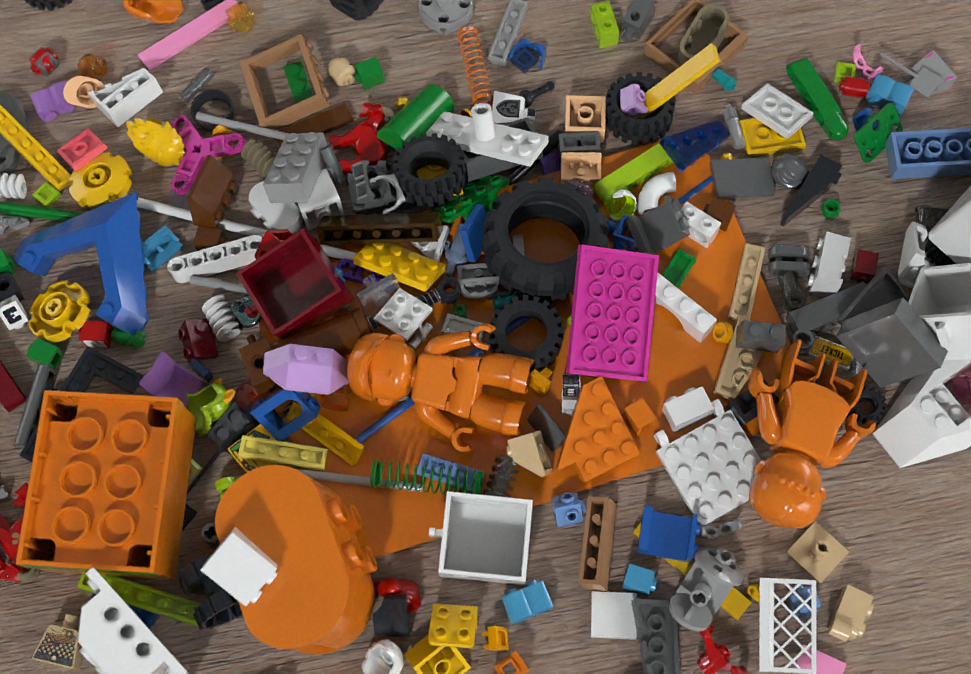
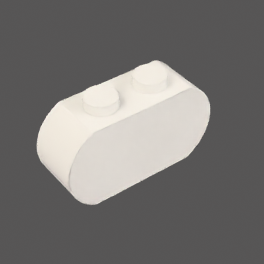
M264 181L256 184L249 193V202L252 207L250 211L255 218H261L267 230L288 229L292 234L298 232L303 223L298 206L295 203H270L263 186Z

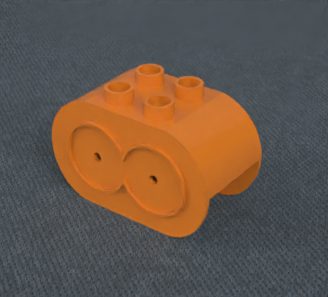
M262 466L239 477L226 490L216 510L215 529L219 542L221 544L232 529L236 527L278 565L276 569L277 576L269 585L265 583L261 587L260 591H262V594L255 603L249 602L245 606L239 601L248 629L254 637L266 645L280 649H295L307 654H327L348 646L360 636L372 616L375 604V588L370 573L377 570V563L369 546L365 545L361 548L359 546L355 531L362 529V522L353 504L345 507L341 498L334 491L288 466Z

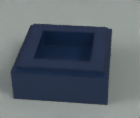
M524 47L511 58V63L525 74L538 63V58Z
M193 359L189 363L193 371L209 383L213 379L211 372L199 361Z

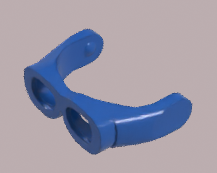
M520 39L512 48L509 60L514 57L517 51L524 47L526 49H533L541 56L538 69H542L545 61L546 47L542 44H532L528 40Z

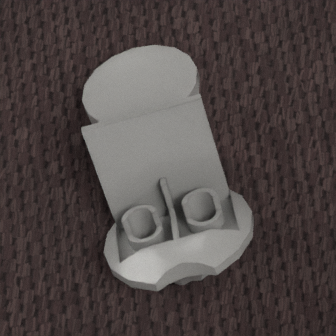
M700 546L697 552L694 553L695 563L669 602L670 613L682 626L694 631L706 630L733 586H739L743 583L744 573L735 562L734 554L726 548L715 549L708 546Z

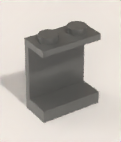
M666 195L663 197L665 200L664 204L641 217L631 215L626 218L639 253L654 255L691 235L688 230L689 223L682 216L680 211L682 207L676 198Z

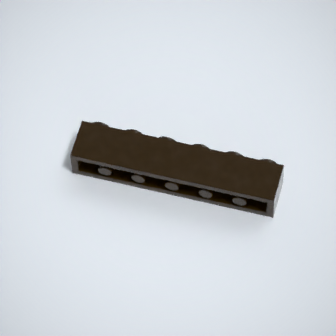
M440 212L323 216L316 226L320 245L438 242L443 231Z

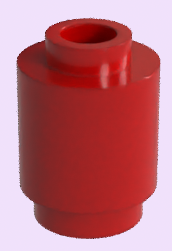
M845 76V79L840 81L839 91H842L844 96L866 97L870 82L865 81L864 78Z

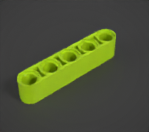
M666 138L598 181L594 185L593 191L604 205H608L618 199L613 198L615 192L621 189L631 191L678 161L682 157L683 152L672 138Z

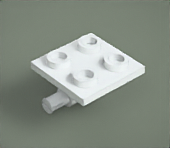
M399 288L374 317V321L395 334L402 336L406 341L414 333L415 337L411 340L409 346L415 350L421 341L424 342L427 339L426 335L433 329L432 325L427 322L423 327L421 326L423 321L433 311V308Z

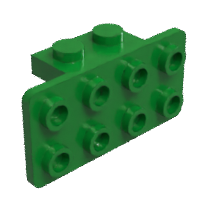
M496 174L479 178L465 185L463 194L454 196V199L450 202L447 199L443 205L439 206V203L436 204L429 212H440L441 221L446 223L454 221L461 215H463L466 221L476 204H483L485 213L492 209V203L498 198L496 192L508 185L510 180L507 177Z

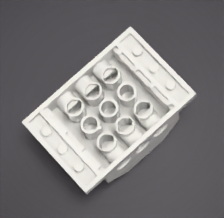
M91 568L86 573L89 578L86 583L96 596L82 607L79 632L75 637L82 646L79 651L95 666L99 674H188L94 568Z

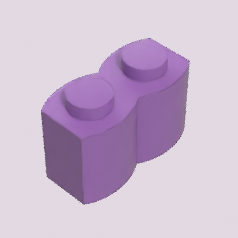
M67 81L57 82L49 88L37 91L30 96L38 115L43 121L53 120L60 113L71 112L77 107L64 99L63 90Z

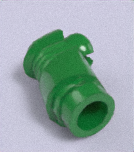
M115 328L111 333V339L117 344L134 347V350L141 348L145 344L144 339L147 336L146 333L137 330L133 336L119 328Z

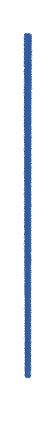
M712 175L679 198L680 204H684L713 181ZM622 241L625 245H629L626 241ZM614 246L613 248H611V249L623 250L622 248H619V247H617V246ZM548 297L543 298L540 303L543 304L545 300L549 302ZM523 316L515 319L507 327L505 335H509L532 317ZM490 339L486 340L484 343L490 344ZM477 347L466 356H480L487 350ZM411 397L354 439L360 444L413 406L414 402Z

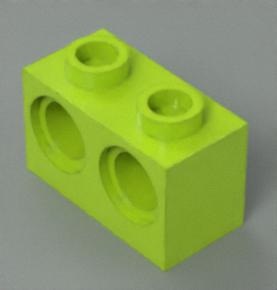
M604 1L591 4L590 21L599 49L618 45L619 29L610 2Z

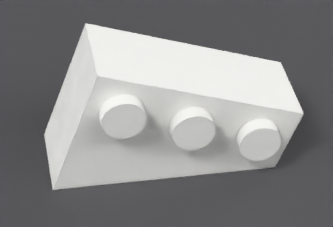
M145 68L122 77V81L113 85L111 83L106 84V88L100 91L88 92L97 108L117 127L163 93L155 77Z
M826 232L824 238H819L816 248L820 250L819 255H815L812 267L815 268L814 274H810L807 285L810 286L809 294L825 298L838 292L843 282L841 275L845 271L846 265L844 263L848 256L851 238L831 232Z

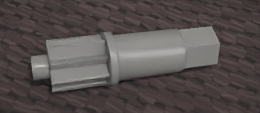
M728 104L725 106L723 115L734 149L739 150L744 148L746 144L736 109Z

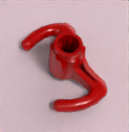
M710 625L706 630L699 631L704 639L706 651L699 656L700 659L697 660V664L705 674H715L720 669L732 674H748L745 666L737 667L729 663L731 653L724 644L713 643L711 635L714 631L713 626Z

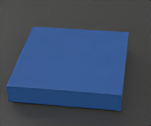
M476 204L459 230L469 262H476L482 253L483 223L486 216L483 204Z

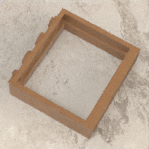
M702 0L685 2L682 9L678 13L675 12L666 24H662L653 37H648V41L644 44V55L668 74L678 69L680 66L657 48L693 14L697 15L700 9L707 4ZM728 21L725 38L731 41V43L718 54L720 62L686 86L695 95L712 79L713 73L717 69H723L746 46L748 35L730 21Z
M302 34L240 62L260 127L278 130L330 106L327 98L329 97V92L322 83L325 81L321 71L317 69L319 62L316 56L312 54L314 48L310 40H306ZM301 51L316 95L270 116L255 71Z

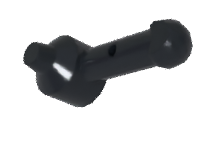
M549 81L533 91L522 90L519 96L525 98V107H529L534 98L552 91L555 85L552 81Z

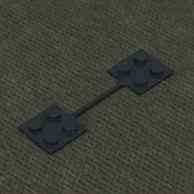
M232 402L206 434L218 445V450L188 486L187 495L222 452L230 454L228 451L230 446L240 440L242 435L248 434L260 425L259 422L235 402ZM187 504L185 505L182 532L197 514Z

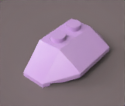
M288 344L264 354L263 374L267 377L269 376L285 390L329 395L343 385L348 384V361L334 349Z

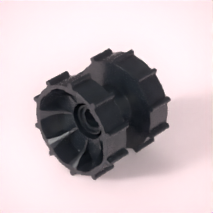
M211 552L191 562L183 571L178 573L180 576L178 581L184 594H198L204 591L207 596L205 601L194 608L195 613L193 615L200 630L203 628L212 629L225 623H230L232 620L243 615L239 601L201 571L204 563L212 555Z

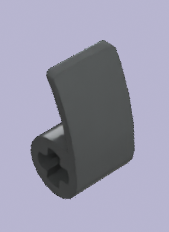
M214 501L217 509L219 503L217 501ZM209 523L202 528V539L210 546L218 547L220 545L218 536L214 535L212 539L209 537L214 534V531L216 532L215 523Z

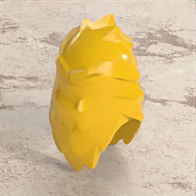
M146 117V121L134 118L135 121L126 122L128 128L127 135L134 142V147L145 154L144 157L152 159L153 162L159 163L158 165L179 166L180 160L185 155L184 144L176 129L172 128L169 122L166 121L164 123Z

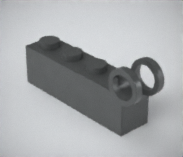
M864 282L789 312L786 322L793 333V337L790 340L791 345L797 341L796 339H802L807 344L800 346V349L804 351H799V356L808 353L814 343L816 333L821 331L826 333L839 324L837 322L838 318L866 287Z

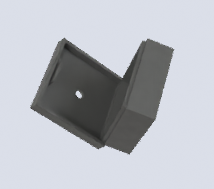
M880 269L837 320L841 327L836 337L861 366L868 370V374L880 388L941 368L948 352L946 348L941 347L938 338L908 304L910 295L888 269Z

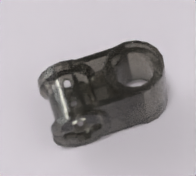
M919 205L915 208L916 223L925 226L927 231L930 232L949 209Z

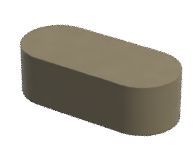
M710 4L700 9L680 42L678 61L681 66L709 44H714L716 49L719 47L726 35L729 20L728 12L722 6Z

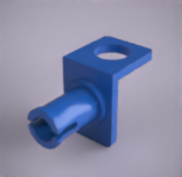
M624 214L619 223L606 219L609 228L608 233L613 234L614 245L627 251L636 252L635 240L624 236L629 227L626 221L628 215ZM622 241H626L631 246L625 245Z

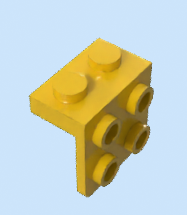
M433 603L428 638L429 644L472 648L475 643V633L478 625V607Z

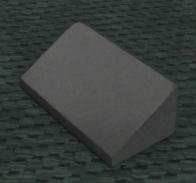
M540 404L537 405L527 420L535 431L541 430L544 443L553 452L563 445L565 435Z

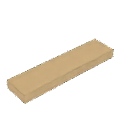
M745 243L728 319L736 321L741 316L750 320L766 247Z

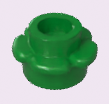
M829 199L822 203V214L827 218H836L841 211L839 202Z

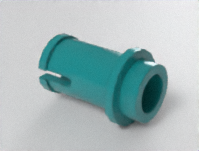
M721 68L713 73L712 78L721 84L725 91L731 92L737 86L736 79L728 76Z
M518 294L493 298L494 310L496 311L497 308L501 310L502 303L505 301L510 304L512 297L517 296L519 299Z

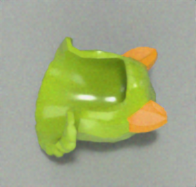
M221 378L216 379L208 387L195 394H186L188 411L197 418L195 432L200 436L207 434L211 430L210 426L212 423L219 420L232 402H234L236 391L225 388L222 385L223 380Z

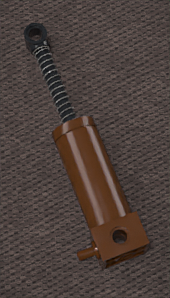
M447 277L441 280L434 291L431 290V292H426L425 295L421 294L420 297L416 296V298L428 306L435 305L438 302L441 304H454L460 298V285L455 278ZM452 288L454 289V292L447 293L445 292V290ZM358 307L351 310V312L348 311L269 344L267 338L256 341L254 335H249L247 337L249 345L238 350L259 397L262 399L268 397L279 386L269 376L267 377L263 374L264 354L266 352L288 344L334 349L342 357L351 354L359 338L373 333V330L382 326L374 321L376 314L368 318L362 314Z

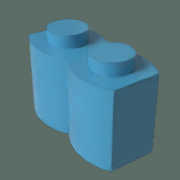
M877 74L865 100L874 107H884L888 103H893L897 113L902 115L914 89L907 84L895 82L887 76Z
M536 579L526 583V588L518 591L517 588H513L504 593L505 596L502 597V601L512 625L553 609V604L543 581L538 582Z

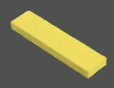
M242 435L238 457L324 471L328 449Z

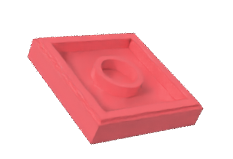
M86 128L59 148L57 152L75 171H78L105 151L107 147L89 128Z

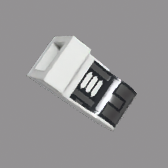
M563 374L561 414L572 415L581 388L580 375Z

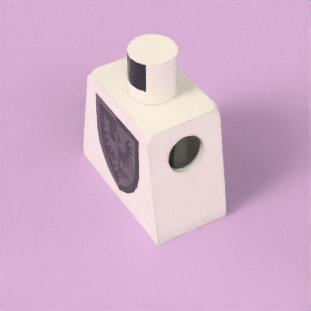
M494 91L492 107L494 123L504 125L526 117L530 121H535L536 109H525L524 97Z

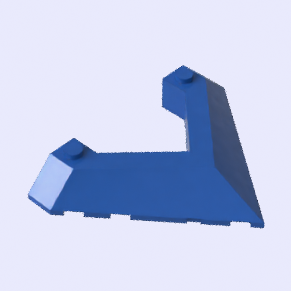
M137 192L24 238L13 255L15 261L31 273L46 276L55 259L96 247L106 295L96 315L133 336L137 330L143 331L149 321V314L146 311L147 291L143 278L145 269L142 238H140V214L137 211Z

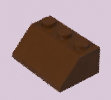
M207 155L187 199L193 225L217 229L220 221L222 222L224 219L226 207L230 206L232 194L237 190V182L234 180L233 172L212 155Z

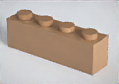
M588 497L578 579V584L586 590L608 591L617 507L609 497Z

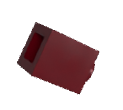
M858 249L853 258L850 279L856 280L858 283H869L876 275L879 253Z

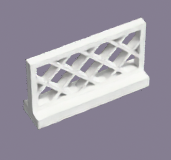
M760 578L759 672L816 674V580ZM774 583H784L791 591L780 600L774 593ZM788 584L797 585L792 589ZM801 584L811 585V595L805 601L795 592ZM792 593L802 602L793 612L783 603ZM774 597L779 601L775 606ZM810 599H811V607L807 604V602H808ZM780 604L790 613L782 623L774 616V610ZM804 605L811 611V619L805 624L795 615ZM792 616L802 625L794 635L783 626ZM774 620L779 624V626L776 627L775 629H774ZM810 622L811 631L806 627ZM780 627L791 637L782 646L774 640V633ZM804 628L811 634V642L805 648L795 639ZM792 639L802 649L793 659L783 649ZM774 644L779 648L775 653ZM810 646L812 650V655L807 651V649ZM782 651L790 662L785 667H774V656ZM805 652L812 659V669L801 668L795 660ZM793 663L797 668L788 667Z

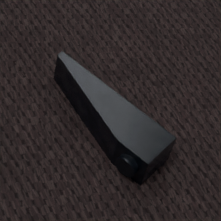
M820 154L783 216L780 225L784 227L826 193L833 183L837 185L842 176L839 173L842 165Z

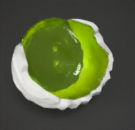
M621 189L609 197L606 207L614 221H621L624 214L628 215V217L634 215L637 209V202L630 191Z

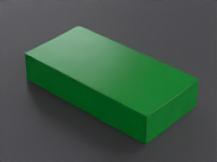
M679 249L662 276L679 289L696 263L697 258Z

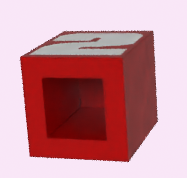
M85 321L78 331V337L86 347L110 348L113 328L105 321Z

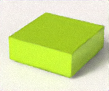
M837 61L833 81L840 82L841 79H845V76L855 77L856 64Z
M45 181L32 196L46 208H49L61 196V193Z

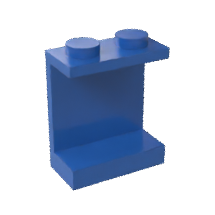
M645 505L642 513L637 553L690 563L692 556L698 550V544L694 543L695 535H699L701 522H697L698 515L693 514L692 518L660 513L653 511L654 507Z

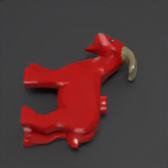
M363 103L362 112L359 114V117H368L366 120L360 122L347 134L328 136L334 150L347 145L355 146L358 156L354 160L339 159L347 185V175L352 173L351 166L360 161H369L368 166H376L378 161H386L385 149L388 148L387 143L377 138V133L385 117L389 120L394 117V112L391 108L375 103Z

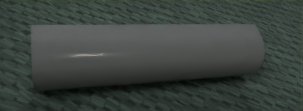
M38 365L13 443V446L23 449L39 424L44 390L50 391L51 388H54L58 373L48 365Z

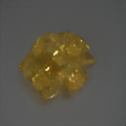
M238 2L224 10L228 17L226 21L231 30L235 29L237 32L245 33L251 30V26L255 24L253 11L250 7L247 8L243 2Z

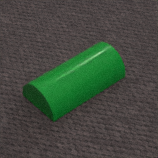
M426 85L378 131L377 138L395 149H398V147L403 149V142L407 141L410 143L411 137L414 136L417 139L421 138V134H425L444 111L454 112V103L451 97L443 88L437 85Z

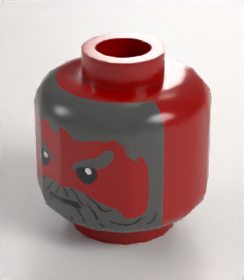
M40 48L29 58L30 69L37 76L40 74L49 76L59 66V58L51 49Z

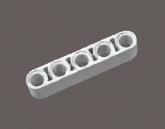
M252 235L178 256L168 262L167 268L176 282L185 283L190 281L191 276L203 278L245 266L256 260L254 255L261 243L262 237Z

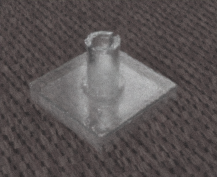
M393 273L380 281H377L374 275H369L371 282L367 277L363 280V284L367 288L357 293L366 317L370 318V316L378 314L400 288L398 280Z

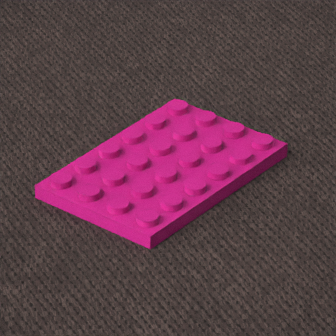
M578 245L566 373L647 382L659 255Z

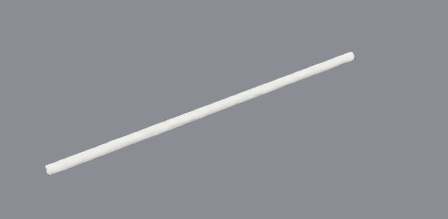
M138 197L137 207L192 221L190 210ZM223 219L222 222L220 221L217 227L248 236L259 235L262 238L266 231H268ZM321 245L326 255L333 258L353 260V257L357 254Z

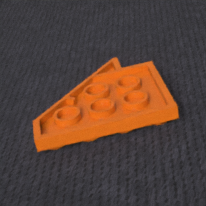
M602 376L581 386L556 465V470L558 471L574 464L583 483L640 454Z

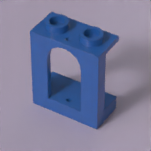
M281 388L267 399L263 400L260 398L257 400L250 413L277 441H282L317 418L321 406L318 400L308 392L291 391ZM287 400H295L300 403L303 411L298 417L286 424L273 409Z

